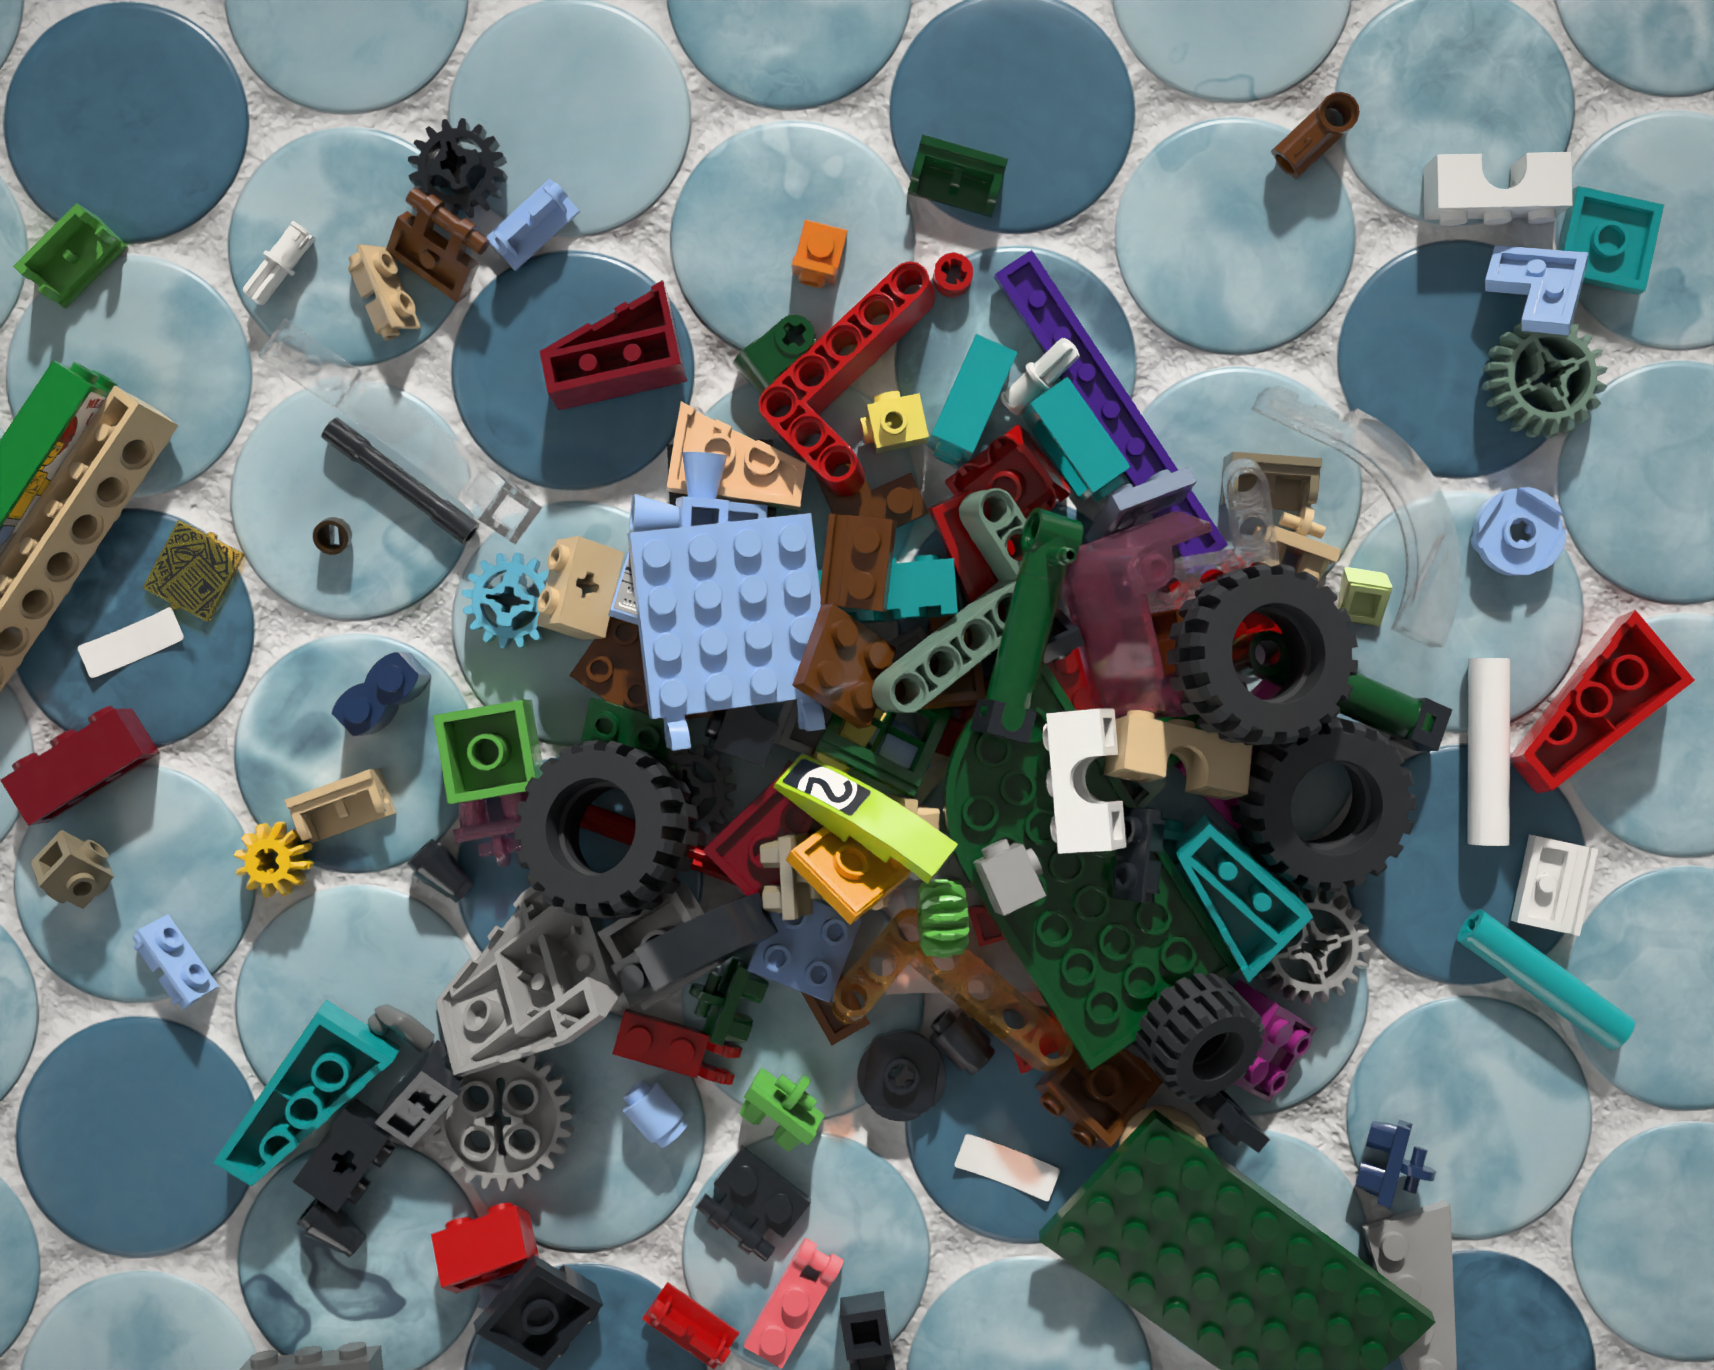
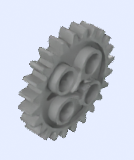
M536 1053L528 1059L523 1057L463 1077L458 1087L462 1090L459 1097L433 1124L440 1126L441 1129L431 1137V1142L444 1141L446 1144L439 1153V1158H445L450 1155L455 1158L449 1170L453 1173L463 1166L467 1169L465 1175V1182L467 1184L477 1174L482 1176V1189L486 1190L491 1181L497 1179L500 1191H505L509 1185L510 1178L514 1179L520 1189L527 1182V1173L536 1181L540 1180L543 1175L541 1164L551 1170L555 1167L558 1161L553 1153L564 1154L568 1147L560 1138L571 1137L574 1132V1128L563 1123V1121L572 1119L576 1114V1110L563 1107V1104L571 1099L573 1092L559 1091L558 1087L566 1077L565 1075H560L552 1078L549 1075L554 1065L553 1061L541 1067L537 1064L539 1053ZM499 1077L505 1080L502 1113L504 1116L511 1117L503 1128L507 1155L500 1153L499 1143L502 1137V1118L494 1116V1113L500 1108L502 1103L500 1086L497 1081ZM524 1084L530 1087L534 1094L533 1102L525 1103L518 1100L514 1094V1085ZM475 1085L483 1087L488 1092L489 1103L478 1104L470 1095V1087ZM518 1129L530 1131L535 1137V1145L530 1147L521 1145L516 1139L515 1131ZM479 1130L486 1133L490 1138V1147L480 1148L476 1146L472 1141V1131Z

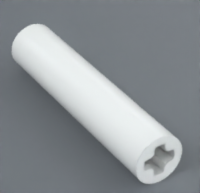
M1468 658L1467 844L1509 845L1510 658Z

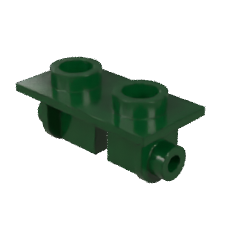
M594 697L590 698L581 740L622 743L655 755L659 761L667 763L670 748L666 747L663 718L651 719L649 718V713Z

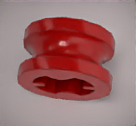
M953 252L943 255L935 264L933 273L935 288L945 297L954 298L961 296L971 285L974 273L973 266L969 259L962 254ZM951 265L960 267L959 275L965 279L962 282L956 279L954 285L946 282L947 274L942 272V269L946 267L950 271Z

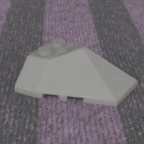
M529 887L518 897L513 904L517 908L514 914L502 928L498 926L493 928L487 936L491 941L477 960L469 958L435 1001L454 1076L463 1077L571 1043L607 1016L623 991L611 967L614 964L612 957L598 935V932L603 930L599 918L574 915L565 912L562 907H554L543 899L542 893L544 891H537L532 887Z

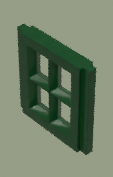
M954 707L920 709L916 711V713L930 719L922 740L892 726L897 712H888L884 721L873 716L871 725L880 730L871 750L841 736L840 734L846 721L832 713L815 751L913 799L921 785ZM888 733L918 748L909 769L879 755Z

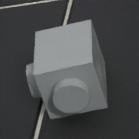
M1007 839L1000 840L983 848L981 851L984 857L973 862L995 913L1006 915L1046 896L1038 879V876L1043 874L1041 864L1035 852L1031 848L1026 850L1023 844L1013 843L1009 845Z

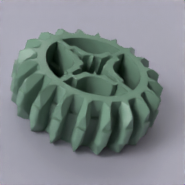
M1522 323L1514 326L1513 333L1506 332L1499 337L1501 346H1495L1490 349L1488 355L1494 362L1484 365L1482 371L1493 378L1484 382L1481 388L1486 391L1493 390L1495 397L1487 401L1486 406L1494 407L1499 404L1502 409L1498 413L1496 420L1502 422L1510 417L1512 418L1510 431L1518 432L1525 427L1526 436L1529 438L1537 437L1541 432L1544 438L1555 437L1559 431L1566 434L1575 430V423L1582 424L1587 422L1591 418L1588 410L1597 409L1601 404L1594 394L1604 392L1607 385L1598 381L1597 376L1605 374L1608 368L1602 365L1596 366L1595 359L1602 355L1603 350L1595 349L1590 351L1587 347L1591 343L1593 335L1587 334L1581 338L1577 337L1579 324H1572L1569 335L1522 331ZM1542 346L1554 349L1559 354H1561L1565 360L1563 361L1554 358L1549 352L1548 348L1543 349ZM1521 355L1522 360L1519 363L1522 368V377L1516 383L1515 367ZM1557 371V375L1548 378L1549 381L1544 384L1540 382L1534 386L1530 385L1532 381L1540 378V375L1544 372L1549 374ZM1570 374H1572L1573 378L1571 395L1567 389V379ZM1522 396L1533 397L1540 407L1546 408L1547 412L1534 408Z

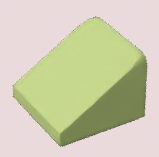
M1345 567L1341 579L1337 608H1346L1351 622L1380 626L1392 591L1388 575L1382 572Z

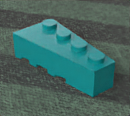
M325 1000L213 1163L248 1185H255L309 1134L325 1123L345 1102L352 1099L371 1079L388 1067L395 1060L401 1046L385 1036L376 1035L368 1025L330 1001Z

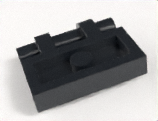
M741 1145L714 1180V1185L726 1193L718 1203L705 1193L695 1208L708 1217L706 1222L716 1230L722 1228L739 1242L738 1247L749 1255L753 1252L766 1262L774 1252L775 1247L765 1240L763 1235L771 1228L784 1238L811 1204V1198ZM738 1203L757 1217L750 1227L731 1213Z

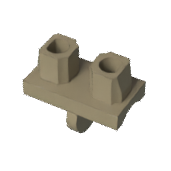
M796 833L778 837L777 841L760 846V862L763 868H780L781 884L764 886L762 892L763 909L765 911L782 913V920H796L800 916L812 915L813 899L823 898L786 861L790 851L809 838V833Z

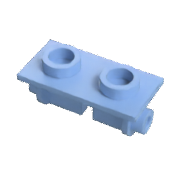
M549 178L488 234L486 238L490 240V244L516 271L569 223L580 210L570 201L565 191Z
M168 914L136 931L137 934L132 937L136 942L133 948L140 953L152 972L159 968L164 971L165 974L158 980L173 1000V1005L179 1003L184 1010L198 1001V998L219 986Z

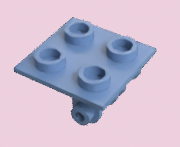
M814 899L813 914L800 916L796 920H782V913L770 912V916L779 933L756 946L747 971L830 1003L862 919L858 918L850 925L833 907Z

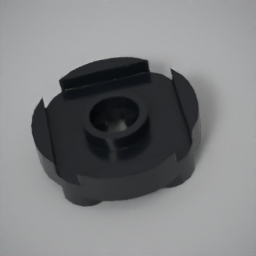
M897 1029L876 1035L864 1049L858 1063L857 1081L865 1101L878 1115L893 1121H911L920 1117V1114L927 1112L939 1102L946 1085V1070L938 1048L924 1035L911 1030ZM899 1064H906L908 1071L914 1073L913 1080H905L904 1086L895 1085V1078L889 1076L890 1070L897 1069Z

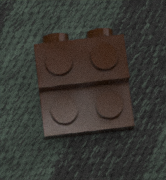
M1072 1047L1067 1053L1061 1054L1034 1087L1042 1094L1039 1098V1103L1046 1111L1055 1117L1063 1115L1074 1126L1070 1133L1075 1140L1088 1149H1091L1093 1146L1101 1149L1111 1148L1124 1132L1128 1121L1141 1111L1163 1081L1141 1057H1136L1126 1048L1093 1070H1090L1086 1067L1075 1048Z

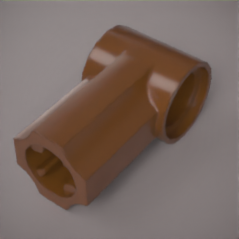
M1335 92L1328 95L1315 110L1271 150L1277 165L1286 174L1298 179L1356 124L1360 111L1355 98L1345 92ZM1325 110H1337L1343 118V125L1336 127L1328 123L1325 117Z

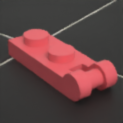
M804 1238L744 1340V1348L781 1369L829 1286L836 1279L844 1262L842 1258L833 1253L828 1256L817 1250V1244L807 1238ZM807 1265L819 1271L815 1280L802 1273Z

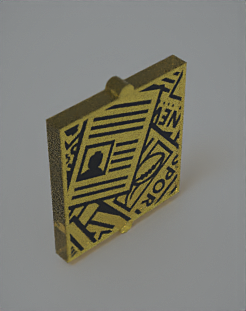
M178 520L143 589L170 602L172 609L179 610L182 608L210 622L245 553L218 540L216 533L208 532L206 534Z

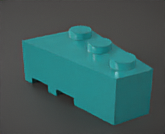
M1206 813L1174 844L1179 861L1249 983L1313 918L1310 910L1303 900Z

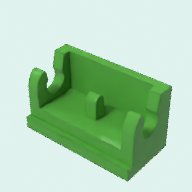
M76 203L13 267L22 276L40 287L38 291L41 294L59 303L63 308H67L128 246L97 215Z

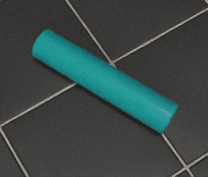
M1482 909L1473 912L1460 927L1457 934V941L1608 1050L1613 1051L1620 1048L1630 1038L1635 1028V1020Z

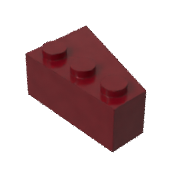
M663 280L651 286L652 290L631 303L627 304L625 301L614 308L615 312L593 325L587 323L539 351L547 392L558 410L688 382L671 301Z

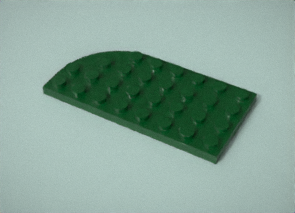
M1042 663L1030 709L1037 712L1029 744L1010 742L972 731L970 727L973 716L964 727L950 755L943 788L944 822L947 836L958 844L953 854L967 881L1088 1069L1093 1070L1136 1040V1032L1141 1029L1138 1025L1141 1017L1147 1014L1149 1004L1153 1000L1156 1001L1161 996L1160 992L1165 988H1171L1175 985L1176 981L1184 977L1188 980L1193 974L1202 973L1204 976L1212 973L1216 974L1219 978L1223 977L1226 979L1238 971L1240 967L1164 848L1162 852L1150 851L1149 854L1150 861L1161 862L1160 893L1155 894L1154 903L1112 898L1113 872L1117 849L1112 851L1058 854L1057 843L1053 841L1050 829L1051 819L1055 812L1054 800L1049 795L1046 782L1047 773L1051 769L1050 753L1046 750L1043 743V727L1047 723V713L1076 711L1048 665ZM1106 756L1098 757L1092 761L1085 775L1086 786L1092 796L1104 802L1123 801V807L1138 808L1120 778L1104 775ZM1003 839H1007L1009 845L1013 843L1023 844L1026 850L1031 848L1035 852L1043 874L1039 875L1038 879L1046 894L1045 897L1006 915L995 913L973 864L974 861L984 857L981 851L983 848Z
M1155 1109L1039 1231V1242L1220 1370H1381L1401 1356L1436 1323L1432 1311Z

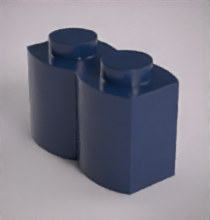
M390 653L372 666L364 683L349 688L339 697L331 714L352 736L374 734L385 728L393 720L399 705L414 700L425 690L431 679V674L411 653Z

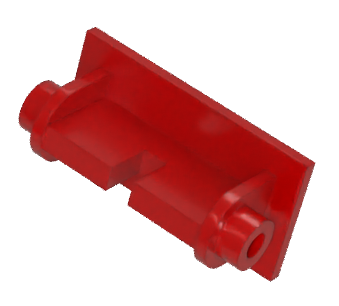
M669 1282L665 1284L642 1317L643 1321L712 1369H715L717 1365H723L731 1352L730 1346L740 1333Z

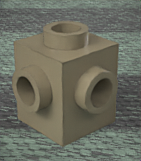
M60 830L30 862L38 886L44 889L48 896L59 903L68 901L82 909L96 896L101 895L114 878L107 860L109 855L100 844L90 839L84 842L63 830Z

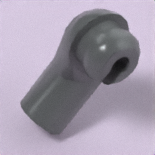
M389 1004L376 1007L374 1009L375 1014L368 1018V1026L376 1035L384 1036L391 1029L419 1052L424 1051L431 1044L435 1036L413 1016Z

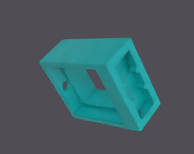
M975 335L927 446L935 450L933 456L936 459L952 466H957L959 461L965 464L969 462L1017 356V351L981 335Z
M1068 377L1030 402L1021 416L1081 503L1091 496L1097 503L1125 483L1121 474L1131 466Z

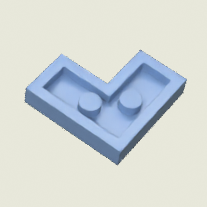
M1495 245L1485 278V291L1528 295L1522 317V331L1569 335L1588 265V253Z

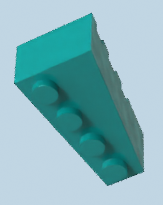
M939 554L920 555L914 557V562L897 563V558H893L886 612L847 607L839 608L860 623L955 616L958 613L954 558L941 559ZM818 570L819 587L821 585L822 570Z

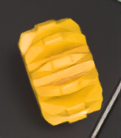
M282 821L276 822L272 828L267 823H262L256 826V835L247 833L242 836L241 839L247 849L236 850L234 856L239 860H244L245 866L239 867L235 874L238 876L249 874L251 876L247 881L246 889L251 891L261 886L262 896L268 898L273 896L276 891L282 896L291 894L293 884L301 886L306 883L307 879L301 870L311 869L315 863L310 859L303 858V853L312 850L313 845L311 843L299 845L297 842L300 836L296 829L288 832L286 823ZM276 851L279 855L275 861L279 866L273 868L270 865L273 861V856L270 852Z

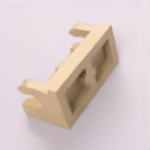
M381 768L369 769L284 800L287 808L290 810L301 840L309 839L311 844L397 813Z

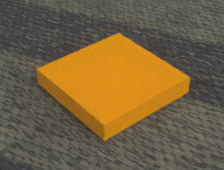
M822 827L791 850L786 858V861L850 925L903 883L912 873L893 857L885 863L854 838L850 837L845 843L825 827Z

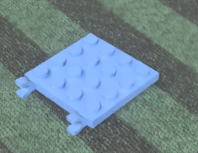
M811 513L627 533L649 718L664 719L667 748H671L672 751L691 748L689 730L685 721L686 714L797 699L799 729H805L806 731L826 729L821 704L792 686L819 609L822 606L820 604L821 596Z

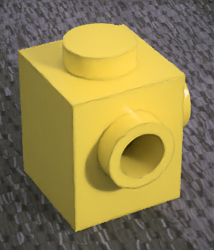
M891 391L874 396L875 403L867 404L868 417L860 418L865 444L874 443L876 454L925 444L929 439L920 393L901 397L900 391Z

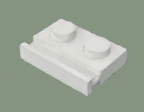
M1529 834L1511 921L1580 936L1599 849Z

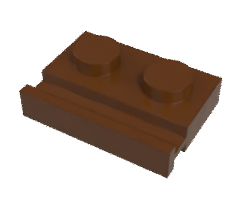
M829 513L820 585L821 605L833 603L839 607L887 611L897 521Z

